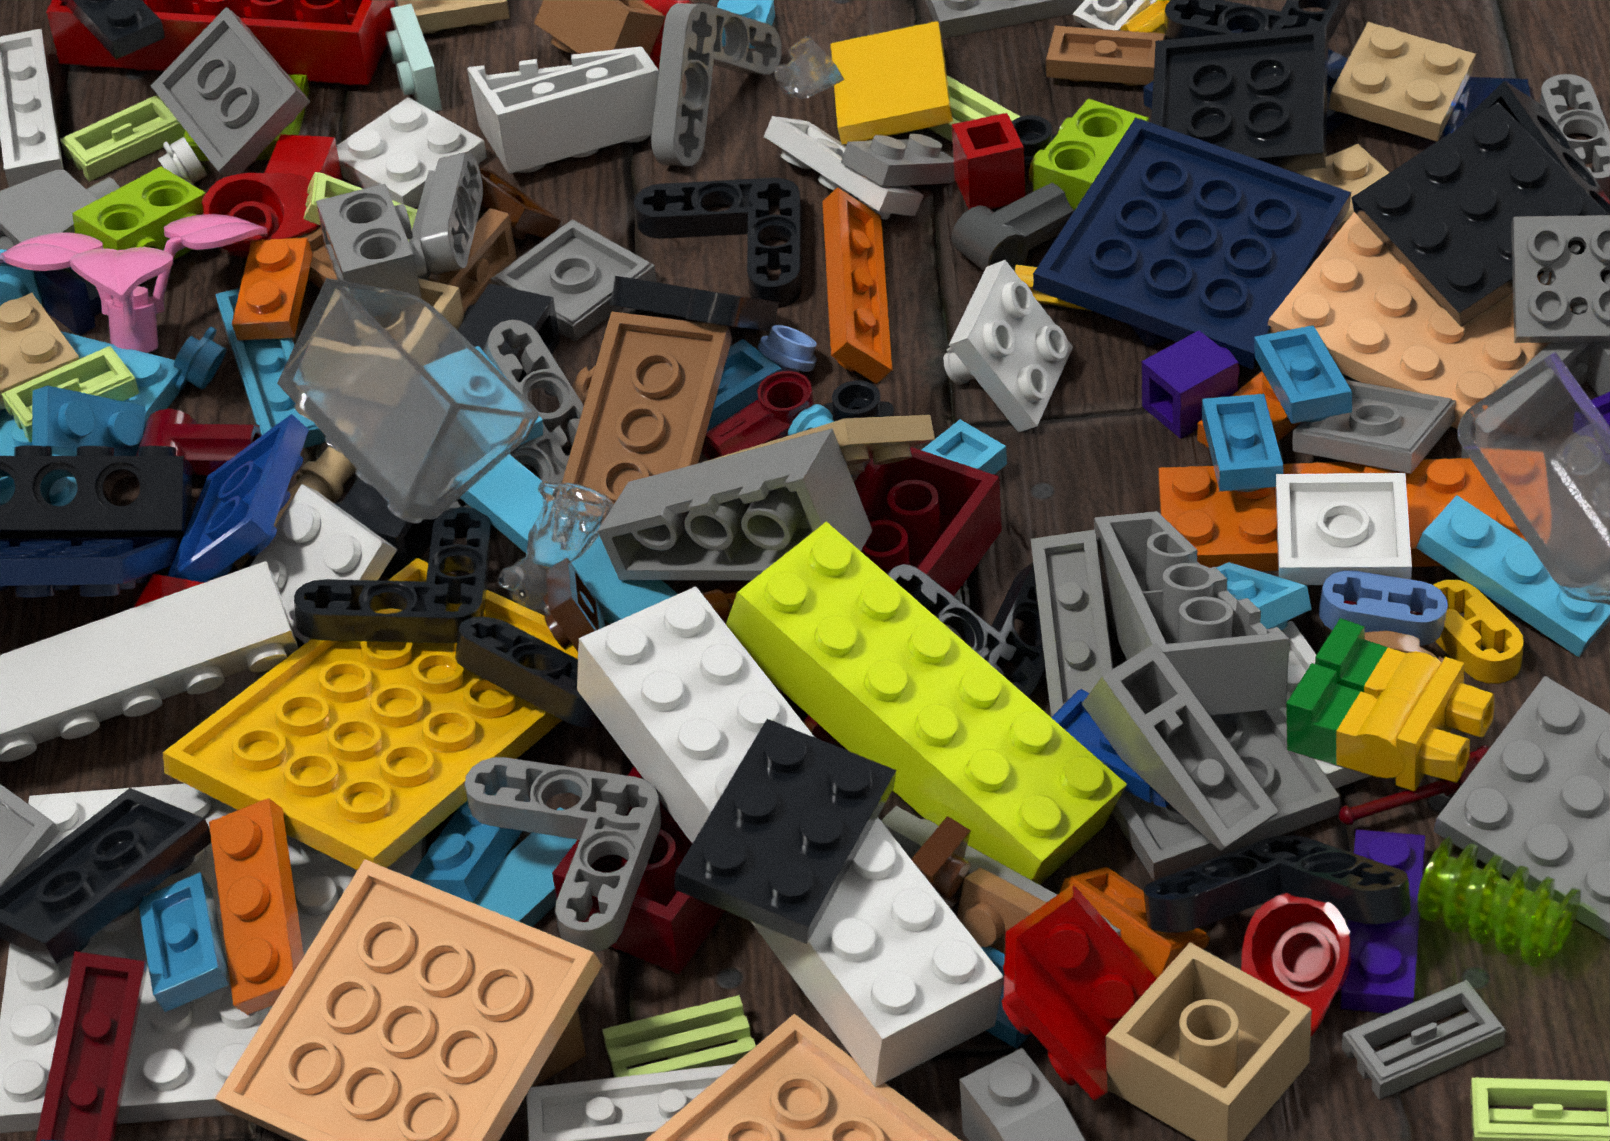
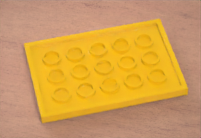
M416 558L388 581L426 582L428 562ZM447 573V574H445V575H448V576H455V577H457L456 575H454V574H452V573ZM486 591L484 617L505 621L578 659V651L574 646L564 650L549 630L544 615L494 592ZM449 603V611H458L461 604ZM390 608L381 609L375 612L381 614H393L401 612L402 610ZM310 639L163 752L164 773L237 810L270 798L283 809L286 835L356 870L359 869L364 859L388 868L467 801L464 785L465 778L474 765L492 757L517 759L562 720L459 665L455 659L457 643Z

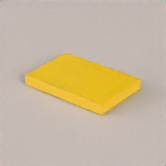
M938 21L831 43L837 128L841 144L847 145L848 141L871 140L875 135L891 136L953 122L943 42Z

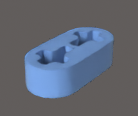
M1343 570L1333 573L1326 578L1322 587L1319 616L1324 625L1333 630L1339 619L1342 618L1365 626V632L1392 631L1415 636L1420 639V646L1433 643L1440 638L1444 629L1448 603L1443 592L1429 583L1367 572ZM1344 601L1356 602V605L1344 603ZM1410 611L1420 612L1422 615H1414Z

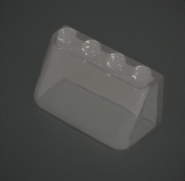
M326 278L277 382L295 402V410L303 417L313 421L326 435L325 442L331 448L343 453L357 468L356 475L365 483L373 486L387 500V507L390 512L400 519L411 523H420L423 519L431 520L440 516L528 438L539 416L537 409L437 309L426 301L399 290Z
M1554 352L1468 409L1459 422L1457 436L1461 446L1561 592L1571 599L1610 605V426L1557 353Z

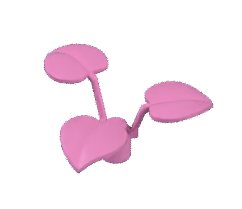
M217 214L194 215L176 220L164 227V236L170 238L166 242L164 251L149 247H136L118 251L115 249H103V243L91 236L60 232L40 235L16 244L0 254V264L5 262L9 265L32 271H51L71 267L78 275L96 286L101 299L102 314L108 315L111 344L121 349H133L148 353L158 348L156 313L164 312V295L175 254L185 247L203 250L226 246L256 235L267 238L268 233L266 227L258 226L237 217ZM158 275L153 296L149 297L148 289L139 285Z

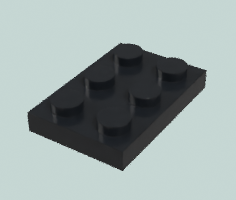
M766 719L676 870L674 890L807 944L891 794L895 784L896 770Z
M127 789L0 887V938L55 965L64 959L73 957L74 951L81 952L89 944L90 938L117 917L128 914L136 909L142 902L143 896L170 875L177 874L189 867L194 861L195 855L212 843L210 828L205 818L135 789Z

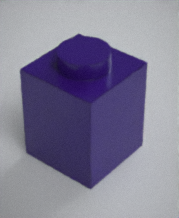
M1198 330L1142 361V407L1181 439L1197 430V423L1202 420V399L1229 397L1238 391V378L1240 375L1238 361L1228 349L1218 346Z

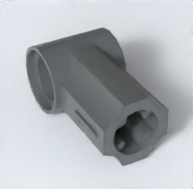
M1050 183L996 212L980 205L969 209L959 218L954 226L951 237L952 244L983 271H985L987 266L1006 260L1015 271L1016 265H1023L1029 250L1059 235L1074 210L1069 205L1065 192L1054 183Z

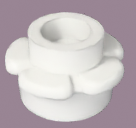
M184 137L171 145L167 141L163 143L167 154L158 159L163 168L192 185L208 175Z

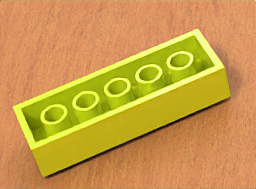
M827 521L736 594L726 625L769 680L848 751L895 769L896 777L893 791L924 819L930 820L939 826L947 816L971 830L968 846L1039 885L1105 826L1127 784Z

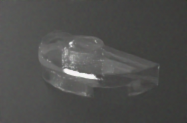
M806 36L789 49L792 60L785 65L777 64L774 71L775 80L784 95L791 98L806 99L844 80L836 64L810 36Z

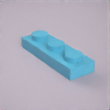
M1458 495L1424 530L1416 548L1476 587L1479 591L1578 658L1610 621V597Z

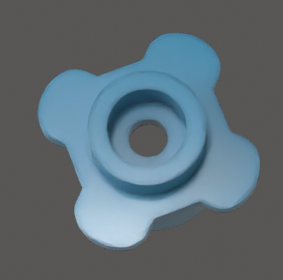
M209 327L201 340L190 336L180 349L174 362V367L182 371L175 384L176 389L182 391L186 384L190 382L203 390L215 376L226 354V348L212 341L217 332L215 328Z

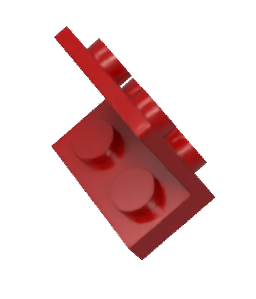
M1072 884L1006 931L1002 1006L1008 1019L1019 1032L1024 1035L1033 1033L1048 1050L1049 1060L1062 1080L1070 1086L1078 1083L1096 1101L1108 1092L1106 1035L1157 978L1075 885Z

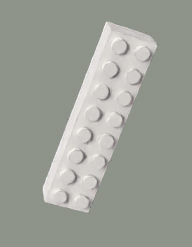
M696 586L579 638L578 692L643 779L655 787L659 800L692 844L766 719L814 737ZM878 817L807 944L751 921L874 1087L995 1026L1004 976Z

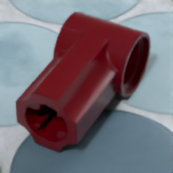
M781 371L767 376L758 387V399L706 432L701 452L707 461L788 436V430L797 415L804 409L814 405L812 386L808 378L799 372Z
M162 409L152 413L148 418L139 447L176 448V456H184L193 465V475L208 476L261 437L262 434L260 425L197 424L190 415L180 410Z

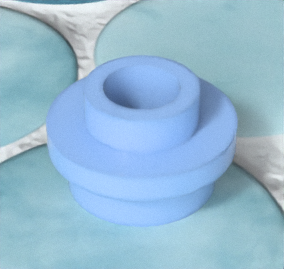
M774 325L769 336L761 337L758 344L759 351L781 367V371H812L817 361L813 354L817 346L815 340L791 327Z

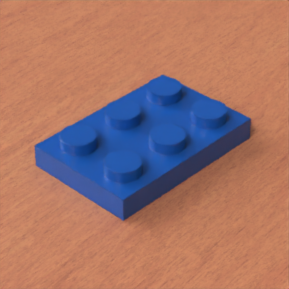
M293 414L282 420L207 476L167 576L205 583L227 575L233 563L246 553L251 557L256 556L271 543L277 533L274 523L278 512L285 506L291 495L287 490L291 477L303 463L304 459L300 453L309 429Z

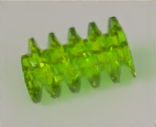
M1448 836L1442 841L1427 865L1419 886L1418 912L1423 919L1437 921L1443 917L1447 930L1461 933L1469 927V935L1474 942L1486 944L1494 939L1497 951L1504 955H1512L1520 950L1521 959L1524 964L1532 967L1539 966L1547 958L1552 959L1561 950L1578 913L1581 900L1580 889L1571 888L1559 903L1553 900L1555 890L1554 878L1550 876L1545 877L1538 887L1531 891L1527 889L1530 874L1529 867L1519 866L1512 876L1506 880L1502 878L1503 856L1499 854L1493 855L1484 868L1481 869L1476 867L1479 852L1478 845L1469 843L1460 855L1455 858L1451 856V837Z

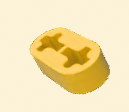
M1443 580L1435 583L1434 586L1443 592L1448 603L1444 629L1440 638L1435 642L1452 659L1463 662L1464 671L1477 681L1487 684H1499L1515 677L1522 665L1524 644L1523 635L1519 629L1485 595L1470 583L1461 580ZM1464 612V618L1459 613ZM1481 644L1486 648V650H1481Z

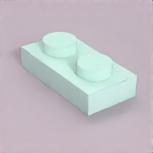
M412 4L390 8L394 30L385 32V37L392 64H396L403 95L413 94L416 102L434 112L442 110L435 66Z

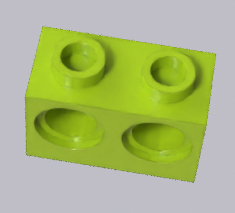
M1087 99L1072 118L1068 117L1064 120L1058 134L1044 150H1039L1033 157L1029 168V180L1033 183V192L1050 183H1054L1065 192L1069 205L1075 211L1135 117L1149 122V118Z
M161 166L73 212L75 233L98 239L103 243V249H115L118 251L136 247H149L164 251L166 242L170 239L164 236V227L171 222L185 217L203 215L201 203L206 193ZM185 247L179 250L173 260L193 249Z

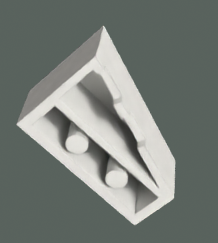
M642 46L574 54L571 57L572 65L538 69L537 59L519 61L520 71L486 75L484 65L467 67L478 126L508 174L534 172L550 162L568 157H587L597 152L599 148L620 142H639L647 139L652 134L659 70Z

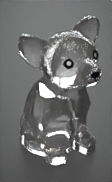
M540 482L537 490L542 495L543 507L528 533L526 557L517 560L514 565L504 568L498 579L499 586L508 590L511 599L529 609H543L547 615L550 612L543 600V596L548 594L546 570L566 557L571 562L581 557L598 538V529L614 505L604 494L578 484Z

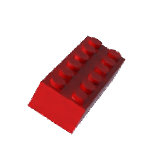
M52 0L46 13L59 63L84 65L87 67L132 68L140 71H165L227 7L245 23L287 75H307L308 81L341 83L343 85H369L387 44L385 32L394 29L390 8L396 6L395 0H142L161 20L165 38L119 59L113 57L61 0Z

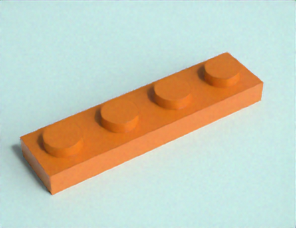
M837 187L822 201L831 356L846 370L856 371L877 384L892 371L881 215Z

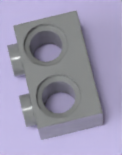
M386 184L316 201L325 248L352 318L422 300L418 276L427 274L424 254L418 239L408 241V239L413 238L406 207L404 204L394 206Z

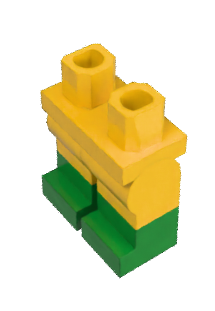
M1340 618L1316 655L1315 664L1311 663L1286 703L1287 750L1375 777H1396V786L1412 791L1417 789L1425 774L1457 783L1467 765L1470 753V739L1452 734L1450 731L1453 728L1471 735L1484 737L1493 721L1495 695L1464 684L1463 662L1447 657L1441 662L1427 653L1417 651L1403 653L1365 640V626Z

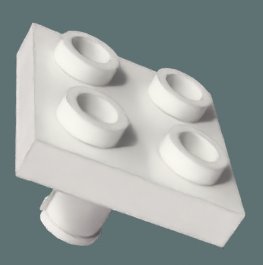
M1003 260L986 267L949 343L950 348L946 350L948 353L944 354L943 360L946 373L954 383L960 385L975 378L1019 433L1038 426L1073 346L1067 340L1064 331L1053 322L1033 296L1029 286L1021 281L1007 261Z

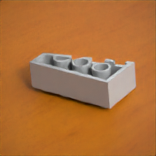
M832 428L630 481L601 524L598 534L619 580H753L826 521L860 551L871 534L872 528Z
M1158 511L1094 518L1107 617L1126 660L1157 643L1209 716L1286 708L1290 638L1278 627L1267 629L1260 623L1261 611L1248 598L1237 600L1227 591V578L1216 567L1208 568L1197 562V549Z

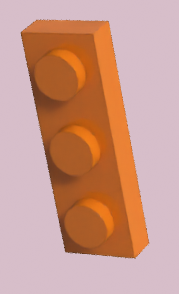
M270 798L209 822L233 1006L247 1015L274 1005L304 957L283 809Z

